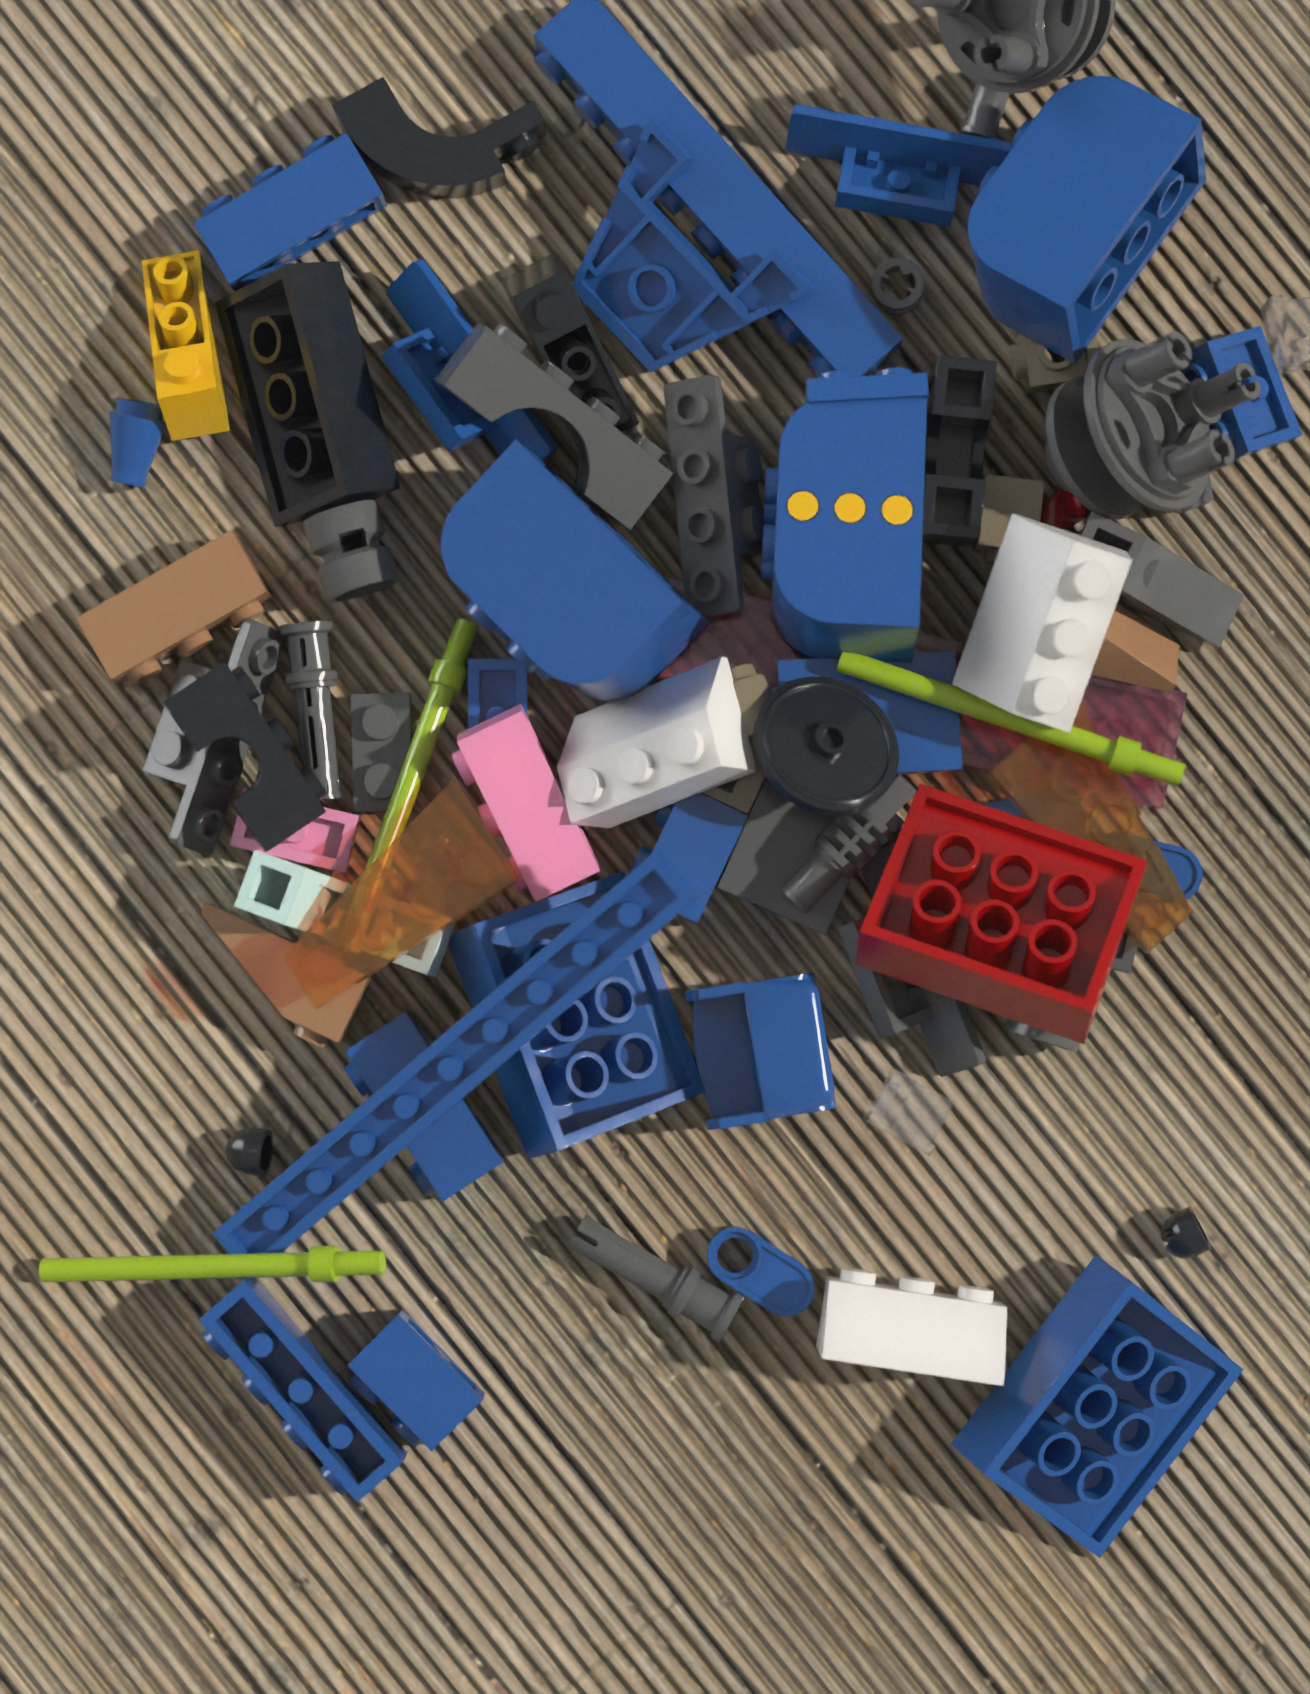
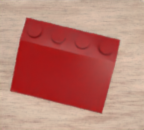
M920 783L859 931L855 965L1084 1044L1103 994L1148 860Z

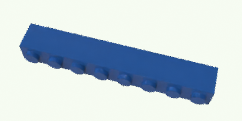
M572 0L534 34L536 51L539 53L534 60L540 70L556 86L562 81L569 86L578 96L573 101L578 112L593 128L597 129L601 124L606 127L617 140L612 145L614 151L627 166H630L641 143L639 138L645 125L652 119H658L694 157L659 194L657 199L673 216L681 211L696 227L691 232L693 239L710 258L715 259L720 254L735 272L730 275V278L736 287L776 249H780L816 287L810 294L772 312L774 316L769 319L775 331L790 346L799 342L814 358L808 364L816 376L824 372L837 370L850 372L853 376H869L899 350L903 337L599 0Z

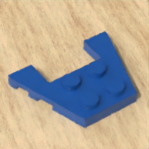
M652 119L645 125L639 138L641 143L630 166H626L617 185L619 190L605 219H601L572 282L578 296L650 373L810 294L816 288L780 249H776L734 290L654 205L653 201L694 157L658 119Z

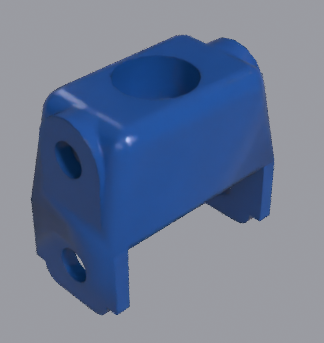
M815 972L685 991L686 1001H694L693 1041L697 1069L706 1090L704 1096L713 1117L705 1118L707 1130L762 1123L780 1117L836 1108L834 1082Z

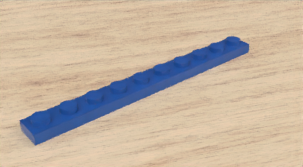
M661 850L654 852L216 1229L213 1235L229 1254L283 1253L695 901L699 895Z

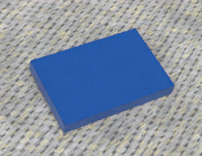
M955 651L914 653L912 663H885L953 685L952 681L956 672ZM815 658L777 661L778 688L795 679L815 676L843 681L868 695L885 713L896 734L899 747V765L896 774L954 772L963 769L960 717L958 712L837 672L836 669L840 659Z

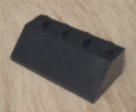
M340 261L285 264L216 301L217 313L274 526L280 527L304 521L323 511L357 501L375 500L400 489L395 463L389 447Z

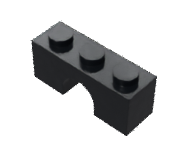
M938 355L932 366L926 423L922 543L973 548L980 539L986 482L983 479L984 452L988 427L992 420L997 361Z
M224 661L165 700L163 705L195 752H199L220 738L241 740L253 750L258 764L256 779L247 791L230 801V803L264 852H268L326 813L319 800L328 794L308 765L299 771L288 756L286 750L294 746L278 719L275 716L266 721L263 719L252 702L260 696V693L244 669L238 666L231 671Z

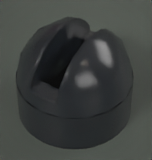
M249 1127L239 1130L232 1135L226 1146L227 1160L232 1167L247 1175L265 1176L269 1171L273 1156L272 1131L270 1129Z
M1190 1206L1173 1214L1165 1221L1161 1230V1239L1164 1242H1169L1166 1245V1250L1171 1255L1188 1259L1211 1250L1207 1236Z

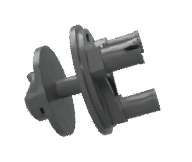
M909 0L914 6L921 8L933 7L937 11L938 26L944 46L955 65L969 79L987 89L1005 93L1035 91L1046 87L1056 80L1071 76L1087 66L1100 52L1109 36L1116 7V0Z
M1172 331L1148 345L1137 340L1121 339L1103 346L1094 354L1089 362L1085 377H1076L1061 384L1053 392L1046 411L1047 442L1045 444V454L1052 476L1065 492H1071L1087 509L1112 520L1127 518L1139 512L1145 505L1155 510L1172 512L1193 504L1203 493L1209 479V474L1219 468L1231 465L1234 461V448L1228 436L1224 433L1218 434V430L1210 431L1209 426L1216 423L1223 412L1246 401H1252L1260 395L1259 380L1246 386L1241 385L1243 380L1256 375L1254 370L1247 363H1238L1231 369L1207 381L1195 379L1189 382L1180 370L1189 365L1188 361L1192 357L1191 348L1185 337L1176 331Z

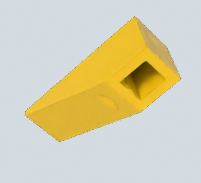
M196 250L142 260L157 400L171 440L176 441L230 431L224 381L200 251Z

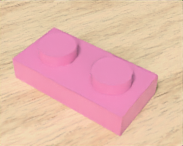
M324 807L326 813L268 852H264L237 814L230 846L253 852L257 850L274 857L347 874L361 816Z

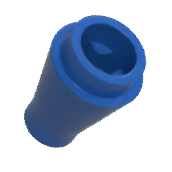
M117 398L116 411H109L112 453L111 481L146 487L147 475L164 434L166 423L165 420H162L163 414L159 404Z

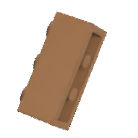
M230 530L79 615L76 619L110 680L119 685L128 680L130 686L133 687L160 673L162 668L159 662L178 651L184 658L210 645L214 641L210 633L231 622L234 628H239L245 618L257 619L265 613L262 604L273 597L239 537Z

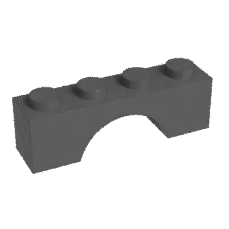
M477 323L435 381L478 415L490 422L511 411L523 408H540L556 414L570 430L577 448L578 469L573 488L617 523L631 530L673 475V472L660 463L666 453L639 432L631 440L615 428L614 425L620 417L595 397L591 396L585 404L568 391L574 381L554 364L545 360L540 368L522 354L528 344L507 327L499 323L492 331L489 327Z

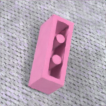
M522 704L457 734V744L460 750L452 753V758L466 786L476 782L486 801L485 804L478 806V811L490 836L494 839L503 835L512 856L504 859V863L518 891L529 888L536 902L600 871L598 860L581 825L571 824L562 786Z

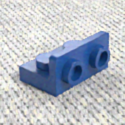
M1261 326L1207 341L1191 350L1192 357L1188 361L1189 365L1180 370L1189 382L1195 379L1207 381L1231 369L1238 363H1247L1256 374L1241 382L1242 386L1259 380L1261 392L1256 399L1246 401L1223 412L1220 419L1209 426L1210 431L1218 430V434L1224 433L1228 436L1234 448V461L1244 456L1288 443L1302 436Z

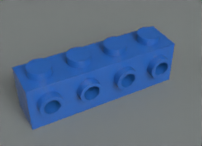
M256 1278L244 1279L198 1320L206 1329L202 1335L210 1347L222 1359L232 1358L245 1373L241 1379L246 1388L261 1404L266 1405L270 1402L285 1419L281 1426L286 1434L302 1450L309 1447L324 1464L320 1468L322 1474L338 1493L344 1496L348 1492L358 1503L403 1463L408 1452Z

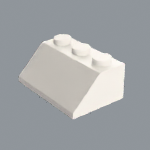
M1012 513L952 684L1012 714L1070 733L1132 562L1127 551Z
M719 657L650 685L627 699L611 701L574 717L557 765L571 824L611 828L757 771L733 686L734 681L728 658Z
M841 1268L840 1277L826 1275L816 1347L822 1359L1003 1386L1007 1306L1001 1301L993 1300L994 1290L959 1285L957 1295L934 1292V1281L900 1276L899 1286L875 1283L877 1273L854 1268Z

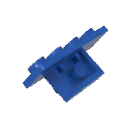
M794 105L792 107L785 149L791 153L842 161L835 207L947 227L951 226L954 214L958 182L980 186L988 170L993 166L999 167L1012 150L1011 142L995 138H983L945 131L939 128H927L888 121L882 118H871L804 105Z
M419 259L412 262L386 289L387 297L414 333L393 343L381 355L398 382L408 393L449 452L486 434L501 455L517 440L543 461L548 459L557 450V444L531 408L511 411L490 422L478 415L435 381L474 328L426 261Z

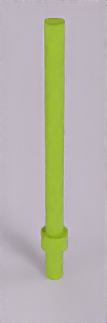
M456 619L442 659H436L427 681L431 686V690L336 946L342 952L359 956L454 695L461 694L468 675V671L464 666L478 630V626L468 620Z
M842 652L836 669L837 672L1109 763L1107 770L1131 777L1132 772L1179 787L1185 771L1186 764L1142 750V743L1119 735L1116 741L1072 726L1069 733L1012 714L959 687L865 655Z
M312 1246L309 1252L43 1258L39 1264V1276L42 1282L308 1276L311 1282H338L340 1276L383 1275L386 1269V1257L384 1251H340L338 1246Z

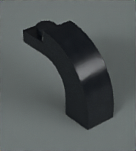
M384 76L332 105L344 133L348 134L359 155L368 166L390 183L404 190L433 198H466L481 195L506 185V174L500 161L508 157L511 162H516L529 156L541 146L539 139L546 136L545 120L534 101L469 135L447 137L430 133L416 125L405 114Z

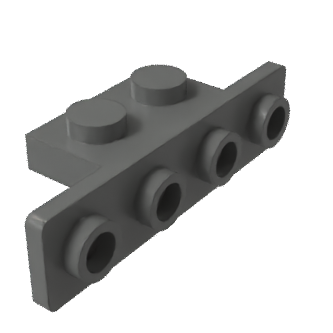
M706 375L666 383L663 390L685 597L705 617L740 612L745 607L740 558L762 556L764 509L760 505L758 480L762 474L761 459L758 451L754 448V439L727 434L722 385L719 376Z
M245 618L240 626L228 667L232 671L241 666L260 693V696L252 702L262 715V706L274 671L279 665L281 650L286 637L280 635L279 630ZM180 660L167 699L212 669ZM164 706L143 772L186 786L169 835V842L205 855H211L217 838L223 830L224 818L236 783L242 774L243 762L249 746L235 738H220L199 752H195Z
M896 842L882 847L861 869L872 899ZM865 917L838 927L879 1039L919 1024L936 1070L941 1077L985 1063L984 1051L964 1002L855 965L859 931Z

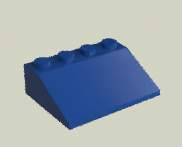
M625 872L616 873L452 933L448 945L472 1009L626 877ZM650 939L495 1071L527 1159L560 1151L706 1092Z
M1095 1255L1005 1372L1003 1386L995 1385L952 1441L951 1445L984 1475L1100 1558L1244 1369L1136 1284Z

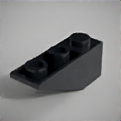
M550 254L501 279L500 282L541 363L543 364L545 360H548L574 381L568 391L585 404L593 396L615 412L620 419L614 427L619 431L623 432L639 424L569 275L556 257Z

